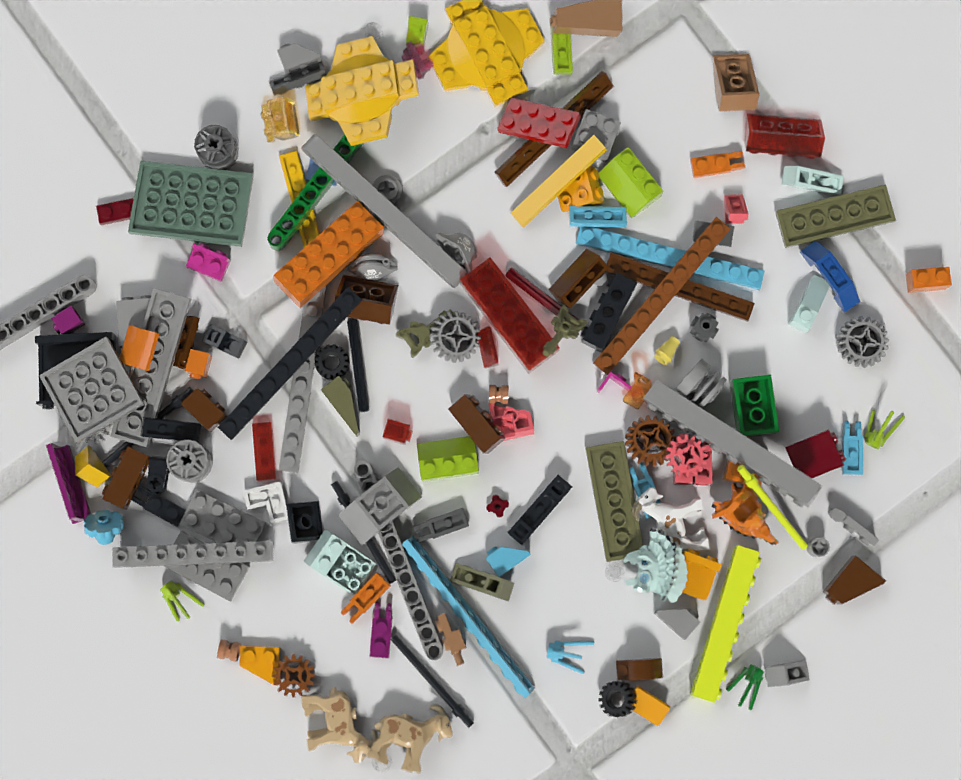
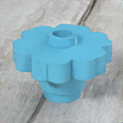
M109 510L96 511L95 514H90L84 519L85 534L89 537H95L98 543L102 545L112 543L115 535L120 534L124 529L123 516L118 512H110Z

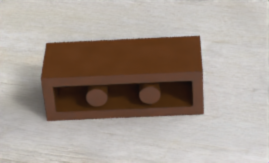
M586 248L548 290L558 302L571 309L609 267L600 255Z
M464 394L448 410L482 453L489 454L505 440V437L502 435L504 432L497 424L494 425L492 423L491 415L486 410L480 408V402L474 395Z
M130 447L122 451L119 458L121 461L118 467H115L111 473L112 480L109 485L107 484L102 492V495H104L103 500L125 510L128 509L132 501L131 498L135 495L150 460V456Z

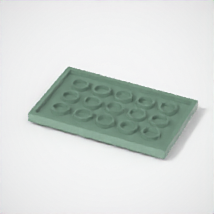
M140 161L128 233L242 247L253 173Z

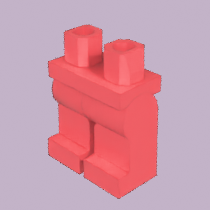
M680 434V435H679V437H680L682 440H683V436H684V435H687V436H688V439L690 440V434ZM704 441V443L700 444V447H706L703 454H708V457L703 458L707 462L706 465H701L703 471L699 472L696 470L697 475L692 476L690 473L688 478H685L684 473L678 477V471H674L673 484L691 485L693 483V485L700 486L712 485V449L709 443ZM686 444L679 445L677 449H684ZM687 452L682 454L683 456H685V461L690 458L687 456ZM688 464L686 469H692L693 464Z

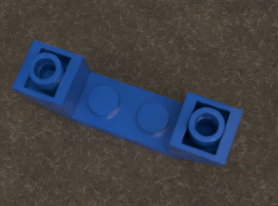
M815 240L800 251L809 266L815 265L836 295L833 298L844 313L860 302L853 281L828 249Z

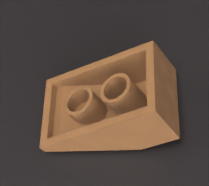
M750 54L713 55L715 93L719 112L756 110L759 90Z

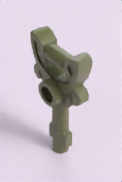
M563 305L557 317H554L551 321L556 334L543 347V355L549 357L550 354L553 355L557 350L556 346L562 338L569 339L571 337L576 339L579 331L586 326L588 321L584 319H579L578 321L568 314V308Z
M449 309L447 312H451V314H452V316H453L452 310ZM444 310L438 316L444 315L446 317L447 312ZM412 321L410 328L399 330L395 336L406 341L411 348V358H414L423 346L425 348L431 346L429 335L432 330L430 328L437 326L434 321L427 326L423 323L418 324L416 321ZM411 333L417 336L419 340L418 344H416L414 339L411 337Z

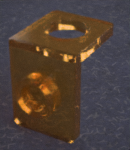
M635 372L633 374L635 383L624 396L623 402L638 410L645 400L643 398L652 387L650 379Z

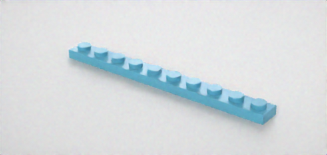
M580 227L576 241L578 245L609 253L612 252L617 255L673 268L687 252L593 227ZM707 257L693 274L760 290L765 271Z
M412 536L403 542L402 545L406 554L416 561L418 569L428 576L430 584L439 590L442 599L451 605L454 614L461 618L465 623L466 629L475 635L478 644L490 654L489 657L492 662L498 664L502 669L504 677L510 679L514 684L516 692L524 698L531 694L535 687L421 544L417 542V539Z

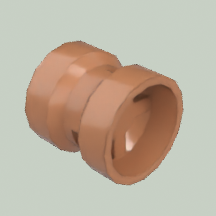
M489 385V404H495L496 402L508 404L509 385H502L501 387Z
M221 639L217 658H229L231 661L237 662L241 643H229L228 640Z

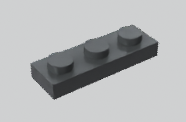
M318 62L271 80L269 84L274 96L282 95L291 89L301 88L309 82L319 81L321 77L327 75L322 63Z

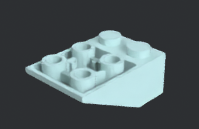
M327 529L324 530L304 559L306 564L352 595H355L360 590L377 565Z

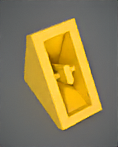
M90 445L75 456V475L95 487H99L111 477V474Z

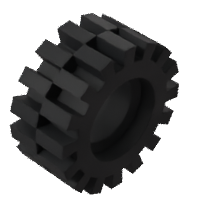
M328 344L326 347H321V350L317 351V355L314 358V365L318 373L327 380H334L338 376L340 378L342 375L344 376L350 364L346 351L342 347L336 346V344ZM330 355H335L339 358V365L335 369H328L325 366V359Z
M625 681L606 683L607 686H603V691L599 692L602 698H598L599 702L602 701L600 708H604L603 712L605 714L609 713L608 716L624 717L631 714V710L635 709L633 704H637V700H634L637 694L632 692L635 689L629 687L630 684L625 683ZM616 691L621 692L624 698L623 704L620 707L615 706L612 702V696Z

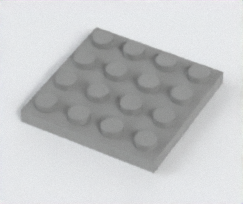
M104 337L39 375L76 443L81 442L145 404L108 337Z

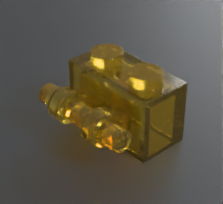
M282 96L268 100L267 104L261 105V119H264L265 125L263 130L268 143L274 142V138L288 140L300 136L294 99Z

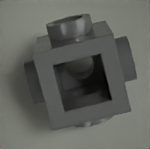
M702 313L700 317L695 316L690 324L693 327L690 333L693 334L695 339L707 342L709 338L714 339L719 331L716 328L719 322L716 321L713 315ZM703 324L709 326V328H703Z

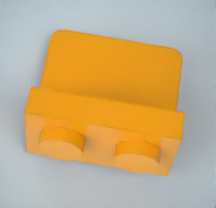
M589 166L558 195L562 212H568L570 206L580 207L589 203L595 205L604 203V192L600 187L599 173L595 167Z
M689 549L688 552L682 551L688 570L686 575L688 581L685 583L686 588L683 589L682 593L700 600H707L716 573L720 572L722 564L717 563V558L708 555L706 558L699 556L700 552Z

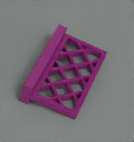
M52 443L47 444L46 448L69 520L72 521V524L82 522L91 512L81 480L75 475V461L70 445L60 447Z

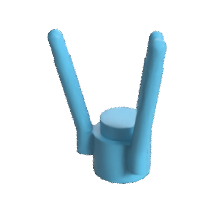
M555 641V643H549L547 658L551 659V662L558 663L583 674V670L560 660L563 659V656L582 659V656L564 652V647L561 646L593 645L594 641Z

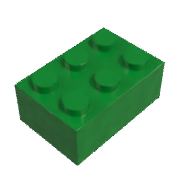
M771 374L732 379L729 384L736 431L747 438L778 433L779 425Z

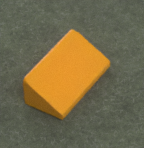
M637 685L633 693L637 694V697H634V700H637V704H633L635 709L632 711L654 725L659 726L671 706Z

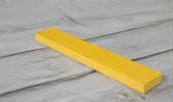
M593 135L511 212L512 216L524 228L594 163L607 148Z
M297 150L279 155L291 203L306 186ZM303 207L296 208L295 213L302 214L305 209ZM314 210L311 211L310 215L299 227L304 248L320 234Z

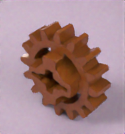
M292 654L291 659L284 656V662L278 660L280 666L273 668L277 671V674L272 675L273 678H277V681L273 684L280 686L277 691L285 690L284 696L291 693L292 698L295 697L297 692L301 696L303 689L308 692L307 685H313L310 678L315 677V674L310 673L314 669L313 666H307L309 660L303 662V656L300 655L296 659L295 654ZM292 662L299 663L297 667H289L287 664ZM287 669L292 672H298L297 677L300 683L294 679L289 680L290 675ZM281 670L285 672V679L283 680V682H281L280 680ZM306 670L307 674L305 682L302 680V672ZM290 684H297L299 686L297 689H289L287 687Z

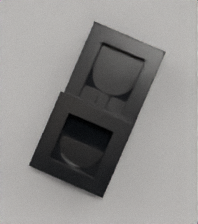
M210 324L202 340L204 343L238 359L247 344V341Z

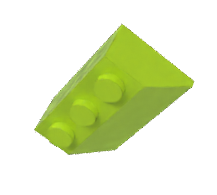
M629 147L614 157L599 172V179L622 207H626V212L631 219L662 196L663 189Z
M470 436L417 443L422 482L479 474L475 443Z

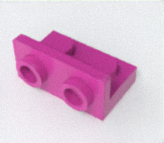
M193 243V251L186 267L222 282L231 262L227 254L219 250L213 252L209 250V246L199 243V245Z

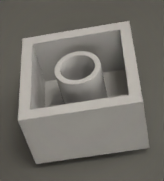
M586 109L575 136L572 150L577 151L595 135L607 148L598 160L607 163L621 122Z

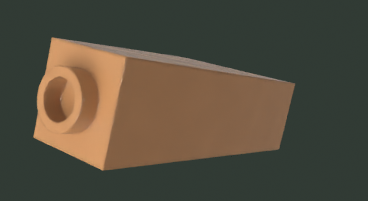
M592 0L557 8L553 15L550 16L552 33L618 37L623 31L622 0Z

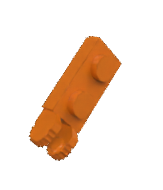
M743 152L691 158L693 178L725 174L746 168L745 163L730 165L729 161L743 157Z
M376 572L350 599L351 602L340 613L344 616L355 605L359 611L349 620L353 624L362 614L366 613L391 585Z

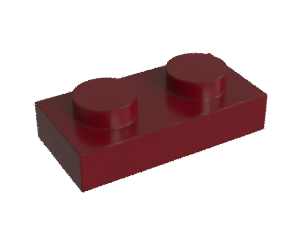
M134 199L97 205L99 224L106 225L130 220Z

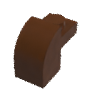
M662 658L616 661L617 680L633 681L663 678Z

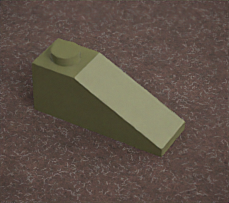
M338 376L320 390L356 437H358L360 433L353 396L350 391L352 386L346 378L341 379Z
M458 563L455 564L450 578L451 582L505 601H509L515 584L506 579Z

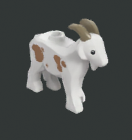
M650 487L633 504L631 512L637 521H640V510L655 518L656 529L665 530L667 535L672 537L673 542H678L679 546L683 548L682 551L689 549L695 551L710 550L704 527L699 528L695 534L689 535L685 533L683 519L702 515L701 510H703L700 497L693 499L688 504L679 506L656 503V500L662 498L663 495L658 494L654 487Z

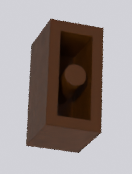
M196 388L181 405L209 432H212L227 417L223 413L226 409L218 402L214 404L210 400L212 396L205 389L201 391L199 388Z

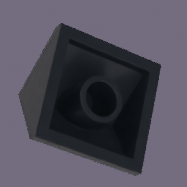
M319 501L286 504L291 543L317 541L323 533Z

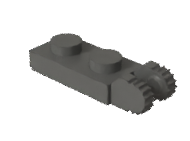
M460 508L427 520L426 523L413 527V530L415 532L429 527L431 534L417 538V542L420 543L469 527V523L464 509Z

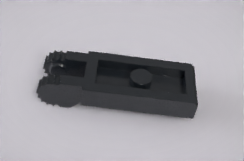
M138 486L137 490L140 493L150 497L146 503L134 496L131 500L141 505L143 509L178 527L186 509L155 492H150Z

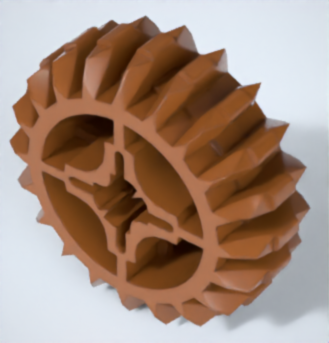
M648 415L645 420L640 417L638 422L633 421L632 427H628V433L625 435V439H627L625 446L629 447L627 453H633L632 459L639 458L638 464L644 461L646 467L651 462L652 466L655 467L657 462L663 465L664 460L669 461V459L664 458V456L669 455L666 448H672L669 443L671 441L675 442L677 436H673L674 429L669 430L670 423L663 424L664 418L659 422L657 421V416H654L653 420H651ZM644 429H654L651 432L641 431ZM659 433L664 437L666 444L659 438ZM655 436L653 443H650L649 447H647L649 439ZM636 438L642 443L643 450L638 446ZM651 450H655L657 452L661 451L660 453L656 454L648 453Z

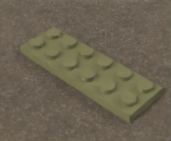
M886 184L775 212L785 248L896 221Z
M624 441L585 448L606 562L622 560L627 554L640 550L643 546L639 521L633 517L631 512L635 499Z

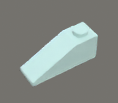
M785 166L782 185L841 195L844 176L801 166Z
M815 274L813 275L788 325L804 333L811 328L830 287L826 280Z

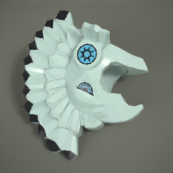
M652 527L650 529V545H643L640 550L630 552L624 558L623 563L630 561L632 565H638L639 567L634 579L624 581L627 586H634L633 590L647 593L651 591L661 595V601H666L668 597L671 603L677 602L678 596L682 595L683 589L686 588L685 583L688 581L686 576L688 574L687 563L685 562V556L682 554L683 548L679 546L678 542H673L672 537L667 535L665 530H657Z

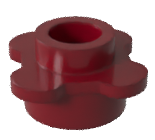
M493 495L492 501L486 506V509L500 518L504 515L505 508L509 507V502L500 499L499 495Z

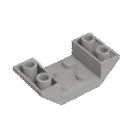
M398 467L356 498L338 514V517L359 543L364 545L382 528L420 500L422 496Z

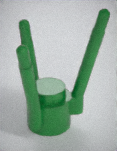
M750 664L749 668L744 667L741 674L726 689L729 692L746 675L745 680L749 683L738 706L741 707L754 684L755 688L748 708L750 711L755 703L760 684L763 680L762 675L764 674L763 670Z

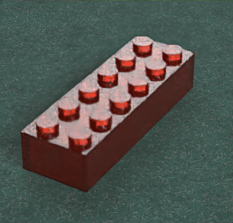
M491 257L460 279L462 288L528 374L559 352L560 347L557 345V350L553 355L550 354L549 357L543 355V347L548 341L552 340L551 335Z

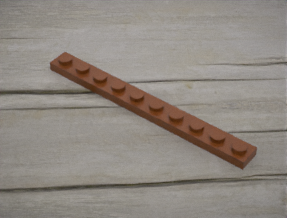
M716 217L593 364L608 375L731 228Z

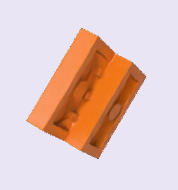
M129 325L120 355L121 362L149 371L159 333Z

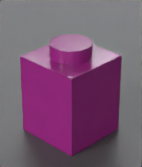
M72 306L67 307L51 318L54 322L52 326L58 334H71L85 325L76 309Z

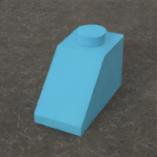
M495 546L486 552L488 556L485 559L497 576L500 577L531 554L529 551L500 547L498 549Z

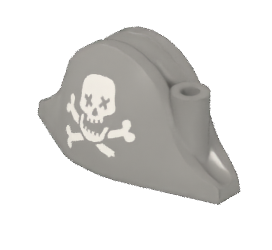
M438 233L435 238L442 250L469 274L472 271L471 262L477 258V254L474 252L473 241L462 233L452 235Z
M366 253L348 265V272L367 280H378L398 270L396 262L378 253Z

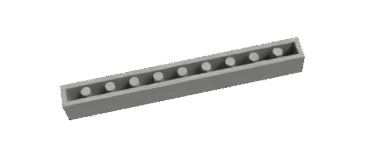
M656 380L643 398L647 403L646 407L651 411L655 412L658 410L662 413V417L669 422L675 421L678 423L677 427L686 433L688 431L695 434L696 440H701V443L706 441L716 453L723 452L726 454V459L734 464L738 462L744 465L750 474L755 473L760 476L759 480L768 486L772 484L777 487L776 491L781 495H789L794 498L792 501L798 506L803 507L805 505L809 508L822 489L821 484L660 381Z

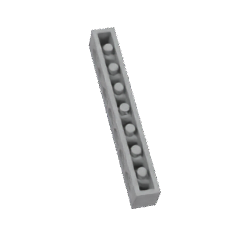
M272 541L112 547L113 567L116 568L273 561Z

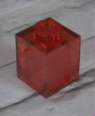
M388 419L382 437L385 440L406 445L407 441L410 442L413 431L410 430L411 426Z

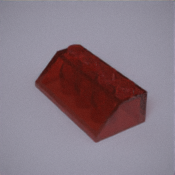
M759 114L746 115L744 142L746 152L821 158L825 142L821 120Z

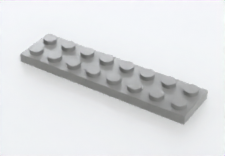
M153 288L142 329L159 333L149 371L131 366L128 373L145 404L115 421L110 437L149 447L151 438L140 436L143 417H158L192 299Z

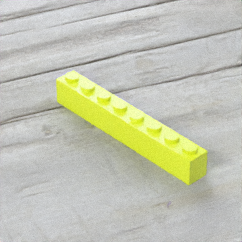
M740 545L734 546L691 689V696L713 703L721 697L722 689L720 685L722 681H725L728 670L725 668L727 662H731L733 657L731 648L733 643H736L738 640L739 632H737L739 624H742L745 613H742L744 605H748L750 599L748 591L750 587H753L756 576L753 574L755 568H759L761 562L760 552Z

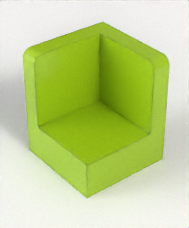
M409 16L407 44L424 47L428 19Z

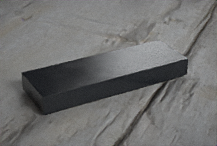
M143 417L140 436L177 441L192 440L199 443L201 424Z

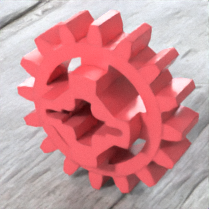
M687 435L683 436V440L678 436L676 443L674 441L669 443L672 448H666L669 455L664 456V458L670 461L666 466L673 467L671 472L678 471V477L683 473L685 478H688L690 473L692 476H696V470L699 472L703 471L701 465L707 464L703 460V458L708 457V454H703L706 447H700L702 441L695 442V436H692L690 440ZM686 444L684 449H677L679 445ZM687 452V456L690 458L685 461V456H683L682 454ZM674 457L677 459L679 463L678 465L676 464ZM688 464H695V467L692 469H686Z

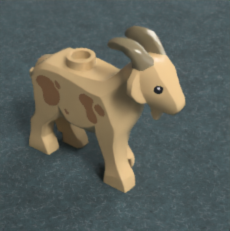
M333 687L328 697L301 695L305 717L318 709L326 712L327 727L307 731L308 751H313L323 744L335 743L354 746V750L346 754L351 755L355 763H360L367 757L373 742L379 737L376 730H371L373 737L370 741L355 730L354 719H357L356 707L352 708L351 700L345 692L337 691L336 687Z
M438 704L430 705L429 709L436 711L438 715L423 723L412 720L413 717L407 714L384 716L379 723L374 724L375 729L380 732V735L373 742L367 757L388 765L387 749L392 744L405 747L407 752L401 770L421 774L420 758L423 749L430 742L435 732L439 733V742L442 738H451L453 735L450 720L444 708Z

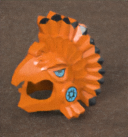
M736 483L731 485L733 492L731 500L713 502L711 507L715 508V512L712 513V517H719V519L723 520L724 524L729 525L730 530L734 529L738 534H742L745 537L750 536L753 539L759 537L772 546H776L779 543L771 534L770 528L765 522L764 517L766 513L762 511L761 503L757 501L756 494L746 483H744L742 489L741 487L737 488Z

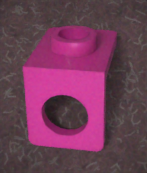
M610 372L597 392L600 393L609 379L627 391L631 389V386L626 383L627 380L622 375H615Z

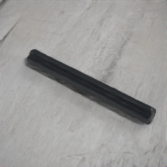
M357 319L347 320L358 408L359 412H368L369 403Z

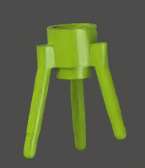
M872 410L867 431L864 435V438H866L865 443L875 449H879L880 446L883 447L885 441L901 424L905 416H901L884 436L882 433L891 420L894 411H890L879 431L873 430L871 432L875 410Z
M169 581L160 589L163 593L162 597L167 602L177 622L180 619L171 601H174L185 617L190 619V615L177 599L180 596L179 591L201 607L204 606L203 602L184 589L179 582L175 584L173 581Z

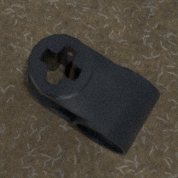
M151 456L148 467L147 487L150 491L161 494L167 488L170 474L167 467V457ZM158 480L161 485L154 487L153 483H157Z

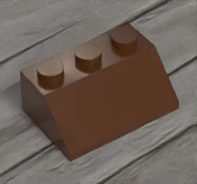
M343 275L335 295V300L349 287L363 301L348 317L390 325L399 285Z

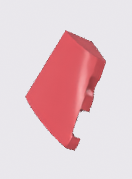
M489 404L492 423L494 425L497 424L503 430L504 441L534 434L530 411L515 410L508 406L504 408L495 406V404Z

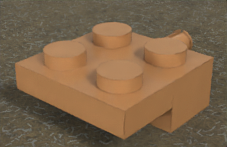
M446 613L439 615V620L435 622L439 632L443 631L445 639L442 641L445 650H450L457 666L464 664L461 650L465 649L466 645L460 629L452 631Z

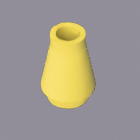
M671 336L655 351L654 358L659 363L667 365V363L672 361L680 341L676 337Z

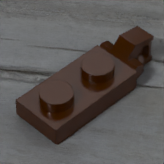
M187 316L175 355L174 367L186 368L190 349H193L194 346L193 342L199 327L200 318Z

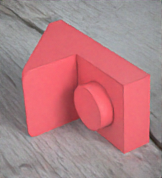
M743 194L724 195L726 224H742L744 220H748L749 213Z

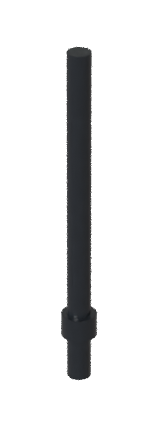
M188 387L179 396L176 395L171 400L172 402L158 413L157 418L164 419L173 410L179 409L182 406L181 403L194 390ZM124 442L102 461L104 466L107 468L120 457L124 449L132 447L134 443Z
M338 481L332 483L331 486L338 496L337 500L340 505L346 508L351 504L349 495L344 493ZM371 538L366 542V545L389 584L396 581V578Z
M397 635L391 638L395 646L449 705L456 718L459 717L468 728L471 727L474 722L464 712L463 706L456 703Z

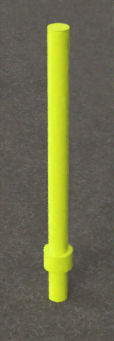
M740 465L737 470L744 478L746 485L755 491L802 550L806 549L808 544L758 484V479L754 474H750L744 465Z

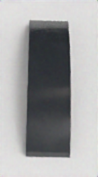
M558 474L507 533L519 544L523 545L571 490L572 486Z

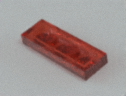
M272 422L252 423L256 481L277 480Z

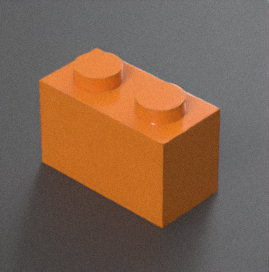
M950 267L910 270L906 273L908 293L946 290L952 286Z

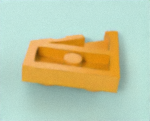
M240 646L239 666L271 684L277 681V678H273L272 675L277 674V671L273 668L279 667L280 647Z

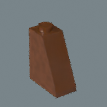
M851 556L824 589L823 593L827 595L825 598L833 605L836 603L844 604L883 585L886 580L857 556Z

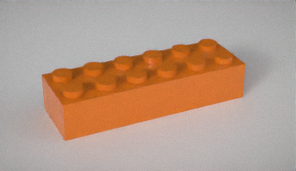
M357 201L273 275L274 282L301 308L383 235L384 227Z

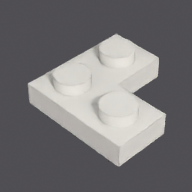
M281 481L243 491L247 510L266 506L270 524L288 520L287 503Z

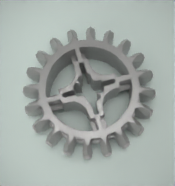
M454 311L453 316L451 312H447L446 317L440 315L441 321H434L437 327L432 326L430 328L435 332V334L429 335L430 338L435 339V341L430 342V345L436 344L437 346L433 351L437 352L440 350L441 352L438 357L441 358L445 355L446 362L451 358L452 363H456L457 357L460 362L464 361V357L470 359V353H476L473 347L480 346L479 343L475 342V340L481 339L480 336H476L480 329L474 330V326L477 323H470L472 320L471 316L465 319L464 312L460 316L458 311ZM448 322H452L449 333H441L443 327ZM458 323L462 324L466 328L468 334H465L461 331L460 325H458ZM455 334L456 336L462 337V338H459V339L455 340V338L447 337V336H450V335ZM442 340L449 342L452 351L444 346ZM467 340L466 348L458 352L461 341Z
M860 316L858 321L855 317L852 318L851 323L847 321L844 323L845 327L840 328L843 334L837 335V338L842 340L836 343V345L842 346L838 352L844 351L845 355L842 356V359L849 357L848 364L855 361V367H859L861 364L863 368H866L868 364L873 366L875 362L879 363L881 361L880 357L886 355L883 350H888L889 348L884 344L889 342V339L883 337L887 334V331L881 332L884 326L880 325L877 327V320L870 323V317H867L865 321L863 316ZM863 328L860 335L850 336L853 329ZM870 331L874 334L876 340L870 337ZM862 338L866 341L864 346L861 345L862 342H859ZM849 343L855 346L856 352H853ZM866 348H876L873 355L863 356Z

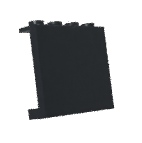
M113 332L35 336V344L38 345L39 375L104 337L109 338L116 351V335ZM39 376V401H36V404L41 406L42 409H54L55 404Z

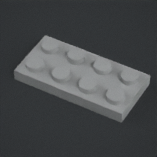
M196 490L179 525L217 543L258 541L267 522Z
M180 531L173 545L205 543ZM243 563L164 566L230 602L250 568Z

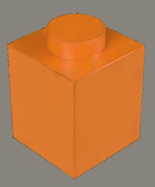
M190 349L185 372L190 374L189 377L193 379L207 378L212 355Z

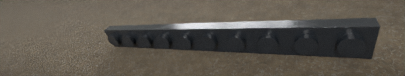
M347 287L217 428L230 440H233L363 300L351 288Z

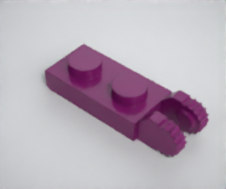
M375 602L369 657L389 658L393 620L391 619L392 603H388L386 606V618H379L381 605L380 602Z

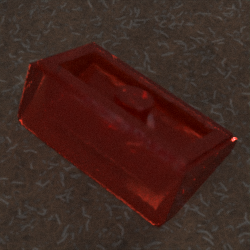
M487 326L476 333L477 336L481 337L478 343L480 344L479 348L484 368L499 365L490 326Z

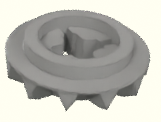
M384 175L374 181L372 186L392 204L401 197L402 187L395 177ZM385 184H387L389 189H392L389 192V197L384 192H381L384 190Z

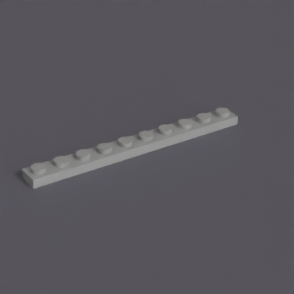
M327 286L304 305L299 339L323 314ZM317 350L293 375L279 471L299 473L315 368L314 358L316 357Z

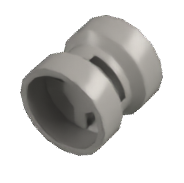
M813 538L807 543V551L812 557L825 556L830 550L829 542L825 538Z

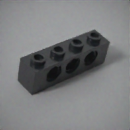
M619 273L616 274L615 278L613 276L610 277L606 285L609 287L607 293H602L598 300V303L601 304L599 309L593 310L589 318L592 321L590 326H585L580 335L583 337L581 343L602 353L637 282ZM618 291L621 294V298L616 300L611 296V293ZM610 308L613 314L605 316L603 309ZM597 324L602 325L604 332L597 333L594 330V326Z

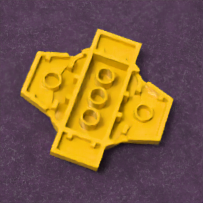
M461 0L445 8V12L452 24L449 37L428 56V60L444 91L475 86L479 90L487 91L494 107L509 101L511 97L515 98L527 92L528 87L520 74L524 61L540 48L545 41L528 8L498 12L488 9L482 0Z
M373 36L337 44L332 68L327 73V76L321 77V82L305 85L308 114L311 122L328 117L333 121H338L351 146L388 138L392 108L395 105L398 106L403 99L419 96L416 68L413 59L394 63L393 60L385 58Z

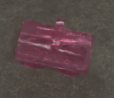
M408 42L403 50L404 55L401 56L403 62L413 59L416 75L420 80L432 69L433 62L430 58L424 60L420 58L425 52L421 43L412 44V42Z

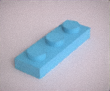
M570 206L569 225L573 227H626V207Z

